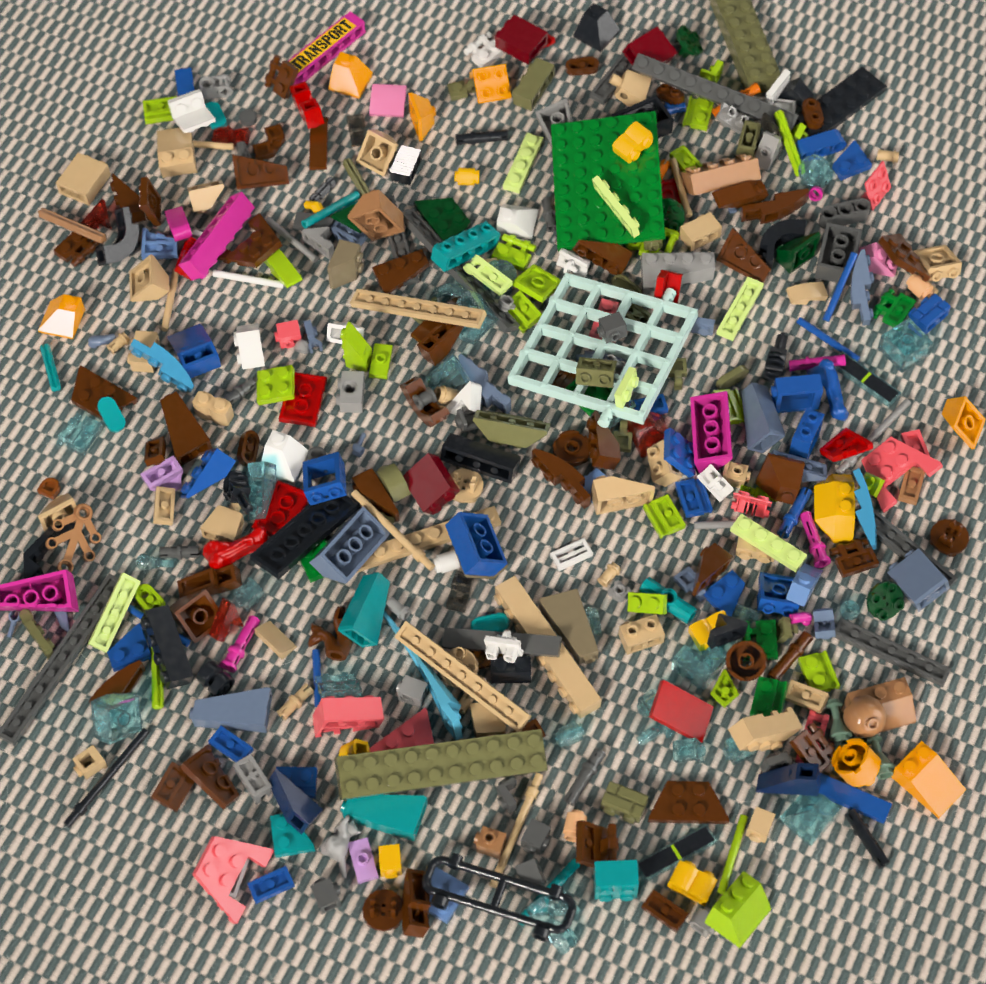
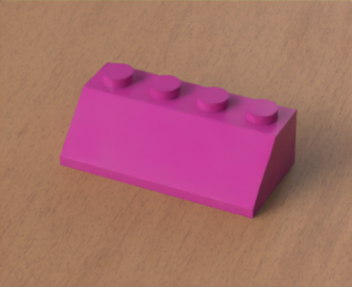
M727 391L690 397L694 463L699 473L703 472L710 464L718 471L733 459Z

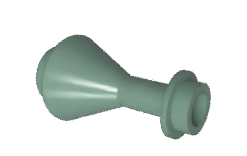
M831 699L827 701L828 704L826 705V708L831 710L833 717L829 740L833 741L836 746H842L847 744L846 741L853 736V733L841 719L839 708L842 707V702L839 699Z
M877 734L867 737L866 743L872 746L873 751L881 759L880 770L876 776L878 779L884 780L893 776L896 766L882 753L880 747L882 737Z

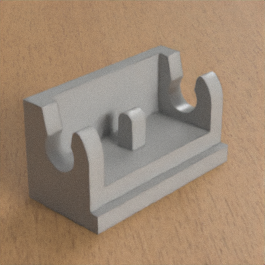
M251 754L233 764L235 773L256 805L261 802L263 795L266 794L268 797L271 795L272 786Z

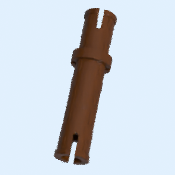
M803 631L799 638L789 645L787 652L767 674L768 678L780 680L795 660L804 654L805 648L813 641L812 636L808 632Z

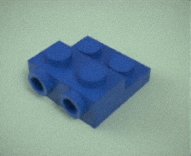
M760 572L758 577L757 610H762L765 614L780 613L784 617L797 613L800 605L786 599L794 577Z

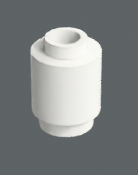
M455 550L438 554L435 558H432L436 573L441 572L443 574L460 568Z

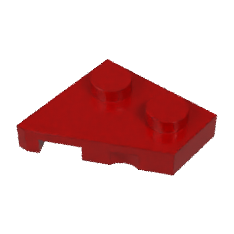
M845 428L820 448V454L833 462H837L871 450L874 447L873 442Z

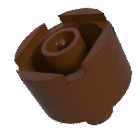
M748 640L740 641L728 650L726 666L734 678L740 681H752L764 673L767 667V655L758 643ZM749 655L752 664L744 666L742 657Z

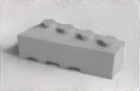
M567 98L535 112L551 149V124L572 122Z
M714 252L642 253V294L647 295L649 292L655 291L657 276L661 270L683 274L681 287L682 284H695L713 280L715 272Z

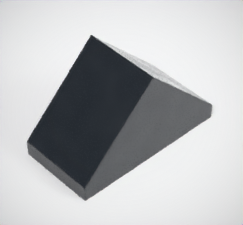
M797 78L788 83L778 96V99L796 101L797 106L802 107L803 101L813 98L814 94L801 78Z

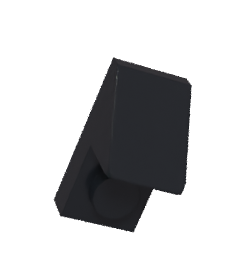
M718 614L715 628L709 634L708 646L713 649L744 638L748 627L747 621Z

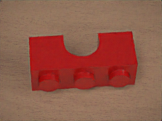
M306 81L289 86L293 102L307 128H316L319 125L325 124L321 108L317 100L312 97L311 90Z

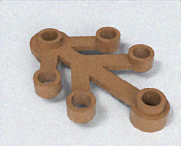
M87 504L77 505L73 510V514L52 522V529L54 531H61L65 525L76 521L74 529L46 540V547L53 550L58 544L70 539L63 560L57 564V571L62 570V565H66L69 572L73 571L74 565L71 561L77 543L83 551V560L85 562H92L95 559V552L90 549L82 533L83 525H85L90 534V543L97 544L101 541L102 537L96 531L91 521L93 510ZM81 510L85 511V517L80 516L79 512ZM55 522L61 523V528H56ZM92 535H97L98 541H93ZM49 540H53L55 542V546L51 547L49 545ZM86 553H91L92 559H87Z

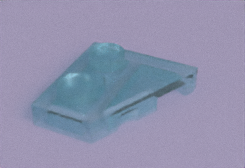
M451 355L425 376L433 391L437 386L443 385L457 388V386L466 385L471 381L455 355Z

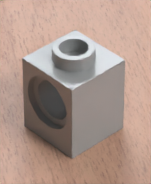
M405 675L403 681H399L396 688L400 701L419 708L422 707L429 691L427 682Z

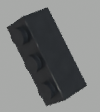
M656 95L611 114V117L656 111L658 138L668 135L673 131L674 119Z

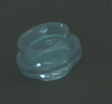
M848 600L841 604L840 614L842 617L853 620L859 616L860 607L855 601ZM851 609L853 613H849L846 610Z

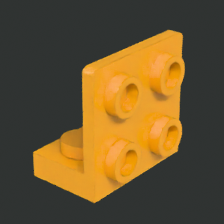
M506 64L472 69L469 72L470 79H474L479 104L511 98Z

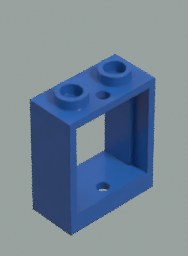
M820 374L775 378L774 386H771V398L777 413L805 411L807 407L813 410L819 409L823 393Z
M808 407L806 408L792 437L789 454L809 459L819 438L825 414Z
M339 451L303 462V488L310 506L347 495L345 464ZM335 473L336 480L312 487V479Z

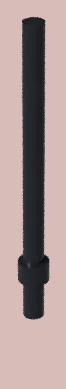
M143 728L85 798L73 807L74 811L63 822L65 826L70 828L79 816L85 814L89 804L150 732L147 729Z

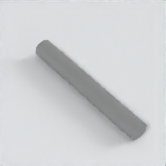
M736 520L694 522V529L731 528Z

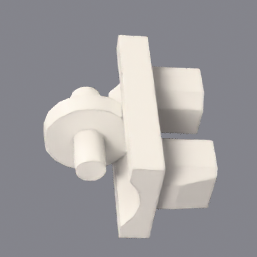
M562 248L556 264L564 268V273L572 272L577 276L585 278L591 261L585 257L577 256V253L573 250L568 251Z
M712 464L697 476L719 502L723 501L734 491L733 487Z
M505 630L503 635L497 634L496 637L485 636V654L487 659L496 660L498 654H504L503 658L506 662L514 663L518 656L522 657L524 651L521 649V642L517 640V637L511 636L510 630Z

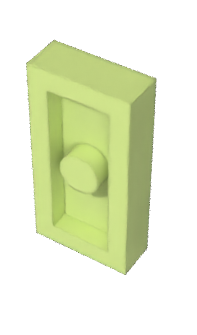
M628 368L614 394L616 407L623 409L626 402H629L631 399L632 390L638 386L639 377H637L636 368Z

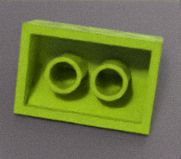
M743 871L715 903L704 923L741 948L771 911V906L762 884Z

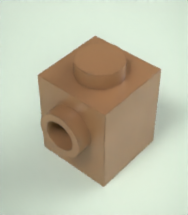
M483 826L481 832L477 831L474 838L476 852L500 859L507 841V833Z

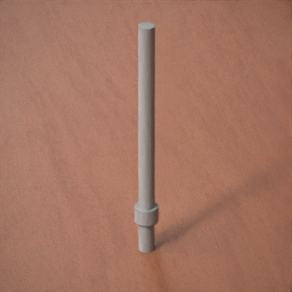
M905 399L875 429L867 440L874 442L911 404V401ZM863 453L845 458L844 462L836 469V473L842 475L849 467H853Z

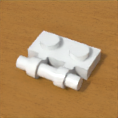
M490 32L481 34L475 42L469 43L467 48L463 50L465 55L473 54L471 60L480 68L488 67L505 54V52L495 48V39L489 41L492 37Z

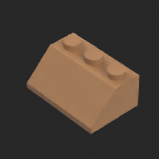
M372 190L369 193L363 194L348 214V219L372 241L405 232L403 212L380 190Z
M905 677L849 692L844 701L845 706L848 708L851 704L850 701L860 695H869L877 699L886 712V723L879 733L913 724L917 721L913 696Z

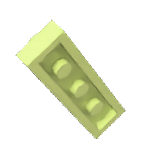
M526 133L504 181L503 189L520 194L543 143V137Z
M598 175L594 177L592 182L595 190L633 238L640 235L638 229L640 225L635 217L631 218L628 208L619 203V197L615 192L611 193L610 187L605 180H601Z
M747 277L717 329V335L734 341L760 295L764 283Z
M740 514L730 528L732 533L794 572H797L807 558V554L743 514Z
M121 573L88 645L104 653L108 652L141 581Z

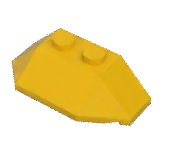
M831 474L827 477L826 481H820L814 485V522L833 543L847 544L852 542L854 537L855 487L854 480L850 474Z

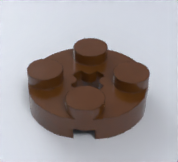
M568 430L559 434L556 441H554L553 454L573 467L586 463L589 459L590 443H588L586 435L584 437L582 434H579V431ZM570 445L577 448L575 451L568 450Z

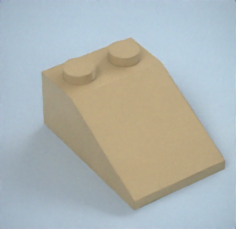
M180 128L157 131V154L162 177L197 173L192 132L183 133Z
M599 476L593 480L591 489L595 513L599 515L649 504L653 501L655 487L614 476Z

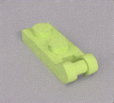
M475 255L470 263H466L463 266L466 273L473 275L499 296L503 295L513 285L511 279L479 255Z

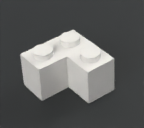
M259 324L237 326L236 332H233L235 347L239 346L240 353H237L238 365L242 364V369L265 366Z

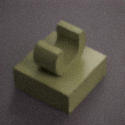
M783 616L776 622L777 643L783 644L789 638H793L794 633H799L798 625L791 624L790 617Z

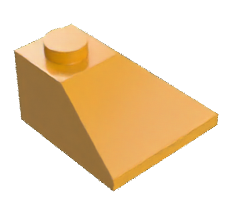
M340 52L333 64L328 90L360 99L373 72L356 56Z
M411 92L408 93L410 117L419 141H423L434 125L436 110L434 106H431L429 99Z
M63 294L51 300L38 332L73 339L85 312L81 297Z
M966 396L947 399L941 414L971 449H975L986 419Z

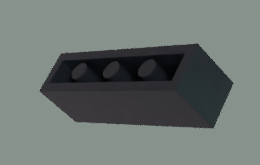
M450 433L442 445L440 459L441 461L511 484L519 471L521 456Z
M169 605L145 610L141 618V625L147 631L148 645L152 647L154 662L160 668L161 682L165 683L167 689L190 684L194 675Z

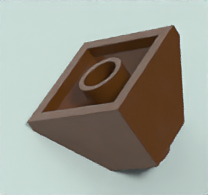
M768 453L757 475L755 484L773 500L793 505L800 490L805 462Z
M205 588L183 596L169 607L177 625L194 644L226 621V618Z

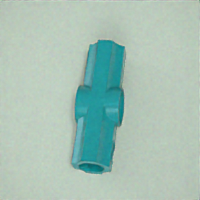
M650 577L646 578L639 588V592L667 594V599L672 600V602H667V613L670 612L686 624L690 623L697 613V609L678 597L675 590L665 588Z

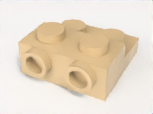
M946 245L913 250L920 257L921 263L931 276L928 281L937 282L942 278L953 279L960 275L962 262Z

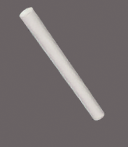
M220 270L213 271V277L277 288L284 287L279 280Z

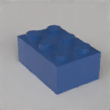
M458 512L445 525L465 575L494 577L508 564L488 515Z

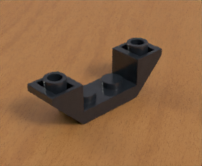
M75 523L65 525L61 531H54L52 526H49L23 553L24 579L44 575L41 566L37 562H40L49 550L45 545L46 540L74 529ZM55 525V527L61 528V525ZM70 539L67 540V541H65L64 543H66V544L68 545ZM49 540V545L53 547L55 546V542L53 540Z

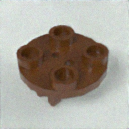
M944 519L933 525L929 542L939 552L954 557L966 549L969 542V533L966 527L955 519Z
M388 889L376 890L371 893L364 901L362 908L363 917L368 927L381 932L398 928L402 921L403 900L400 895Z

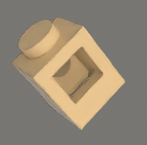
M729 461L724 467L723 478L732 487L744 489L745 482L749 483L751 471H748V465Z
M91 745L72 759L76 765L73 767L79 778L84 776L86 780L103 768L106 769L108 767L94 745Z

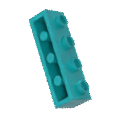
M485 221L475 225L473 228L462 231L456 236H451L441 243L435 244L432 249L431 260L446 272L471 260L475 255H481L496 248L501 234Z

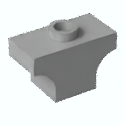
M768 131L763 133L755 155L758 158L759 167L767 171L771 168L782 148V137Z

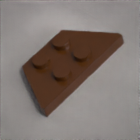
M902 234L885 235L880 238L878 242L893 264L905 269L912 275L915 271L918 272L925 282L931 278L921 263L920 257L913 252L912 246L906 242Z
M79 366L71 398L74 405L103 420L97 409L98 402L103 397L113 398L120 411L131 403L133 405L137 404V397L87 368Z
M667 781L648 817V823L729 824V817L709 781Z

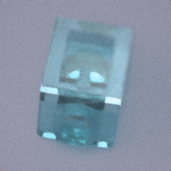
M696 737L673 741L674 762L681 763L696 760L699 764L704 763L706 749L704 744Z

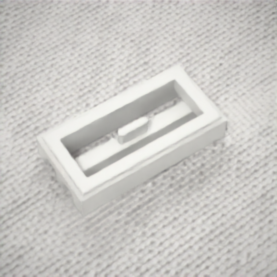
M785 69L767 91L766 103L773 104L790 82V71Z
M585 538L550 553V558L553 559V563L557 566L558 571L593 556V551ZM584 545V547L576 551L569 552L577 547ZM566 552H569L567 555L557 558L558 556Z

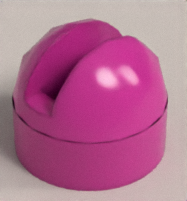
M819 186L811 187L809 198L812 201L821 200L823 197L822 189Z

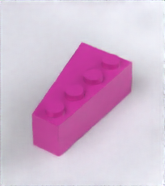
M65 569L1 584L0 611L28 609L30 611L79 612L74 576Z

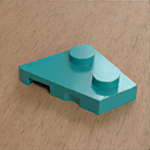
M283 814L270 816L276 858L316 851L315 845L304 832L301 835L285 820Z

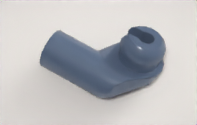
M113 333L92 335L88 339V345L90 348H97L98 346L109 344L116 336Z

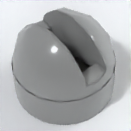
M304 339L297 341L294 351L308 354V342Z

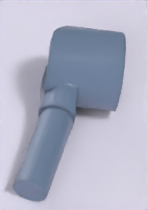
M362 433L358 442L352 446V454L359 458L365 451V448L362 447L366 436L365 433Z
M16 610L11 611L8 615L11 621L7 634L9 638H12L17 622L21 621L19 613L17 619L15 618Z

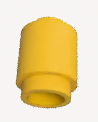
M458 167V171H455L454 181H457L458 185L475 186V184H479L480 170Z

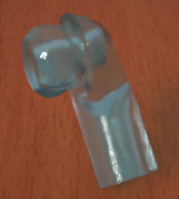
M587 607L585 612L587 617H589L592 633L595 636L600 635L602 631L599 612L595 607Z

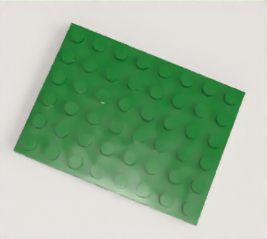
M656 111L551 124L558 252L562 248L568 251L572 250L578 240L628 244L666 239ZM637 121L652 133L653 142L649 148H645L640 152V156L636 161L627 163L613 152L612 144L620 135L624 134L632 123ZM598 175L601 180H605L610 187L611 193L615 192L619 197V203L628 208L631 218L635 217L640 225L638 227L640 235L633 238L595 190L592 182L594 177Z

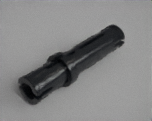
M506 129L455 134L456 146L508 141V132Z
M855 808L848 811L849 814L846 813L844 816L854 829L853 833L860 838L878 868H884L885 864L888 865L890 863V860H888L869 831V825L863 822Z

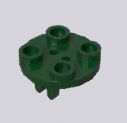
M685 25L680 26L676 31L675 43L679 42L682 46L678 51V55H683V58L690 55L699 56L703 52L699 42L700 36L696 31L692 32Z
M663 198L665 228L678 231L680 226L684 224L685 211L677 200Z
M891 581L877 583L870 590L866 598L868 611L872 616L881 621L894 617L905 606L902 590Z

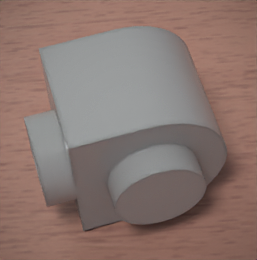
M699 908L690 920L689 925L707 938L710 932L712 934L715 933L714 929L704 923L711 910Z

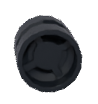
M210 661L205 664L196 677L200 684L205 688L208 687V691L214 697L226 695L235 683L234 678L227 672H223V668L216 661Z

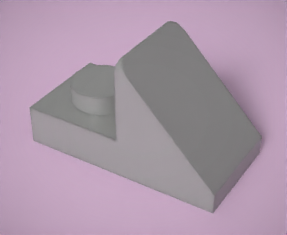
M318 227L302 230L303 242L330 260L334 253V245L328 240L330 238V228Z

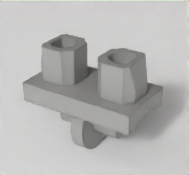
M721 103L720 111L716 116V119L721 122L723 127H729L738 134H741L744 121H749L748 116L742 115L736 111V108L726 103Z

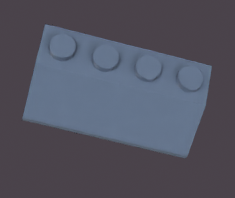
M363 506L345 522L309 563L323 577L346 584L391 533Z

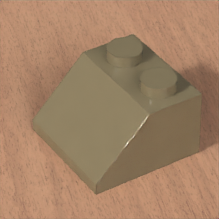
M339 240L327 267L330 289H335L357 280L359 273L363 272V253L361 252L360 244Z

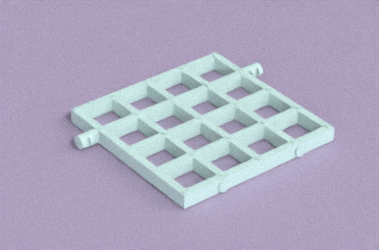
M565 273L553 296H550L549 303L526 345L520 350L519 357L507 377L508 384L602 412L597 423L603 428L609 426L613 416L643 425L698 317V309L673 303L677 293L672 288H667L662 299ZM569 286L590 291L584 305L562 300ZM600 295L622 300L616 312H620L626 323L627 331L641 334L634 349L611 342L606 344L604 338L600 340L580 334L587 319L599 322V318L611 314L593 309ZM631 304L654 309L647 324L625 318ZM556 310L577 316L570 331L548 325ZM663 312L686 318L679 333L657 327ZM542 335L564 341L556 356L534 350ZM650 337L673 344L666 358L643 352ZM574 344L595 350L592 356L594 359H603L606 353L627 360L621 374L614 375V387L607 401L584 395L588 387L587 385H577L574 391L552 385L560 370L576 374L578 362L566 359ZM528 360L550 367L542 382L521 376ZM637 363L660 369L653 384L639 381L638 386L632 390L647 395L639 411L628 407L623 409L616 407L614 394L629 367L635 368Z

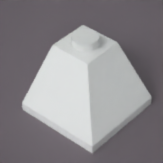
M503 204L500 207L497 218V231L501 235L504 233L512 234L519 238L532 240L539 209Z
M272 430L265 444L260 472L295 483L303 467V462L307 459L309 450L290 435Z

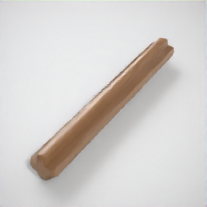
M41 208L38 210L39 217L101 244L107 240L105 233L48 209Z

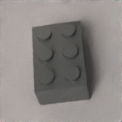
M827 222L814 278L839 282L851 252L858 253L862 229ZM855 263L847 279L846 285H850Z

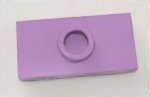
M368 837L349 842L348 848L358 884L378 879Z

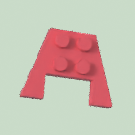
M893 437L888 438L861 460L866 472L885 480L877 496L883 513L898 503L886 488L917 464L928 477H931L943 467L940 461Z
M213 836L192 875L208 895L214 898L221 911L227 914L230 922L237 924L246 906L231 898L229 893L247 858L261 867H266L274 850Z

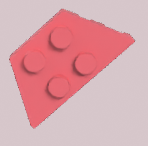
M422 709L370 747V752L434 744L427 709Z

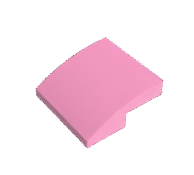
M372 84L370 116L404 117L407 85Z

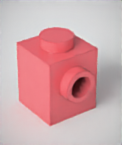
M298 320L276 324L277 331L274 332L275 341L280 343L281 349L292 348L297 341L301 340Z

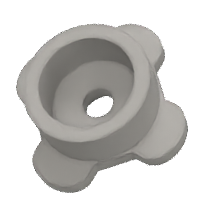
M501 295L499 299L494 301L495 305H498L499 309L503 312H508L510 309L514 310L516 307L513 304V298L508 295Z
M617 580L614 582V586L608 589L607 593L615 601L623 602L628 592H631V588L624 586L621 581Z

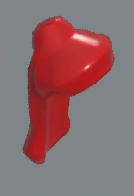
M258 526L250 534L232 542L218 541L216 539L210 540L203 546V556L211 568H223L257 550L268 540V533L264 526Z

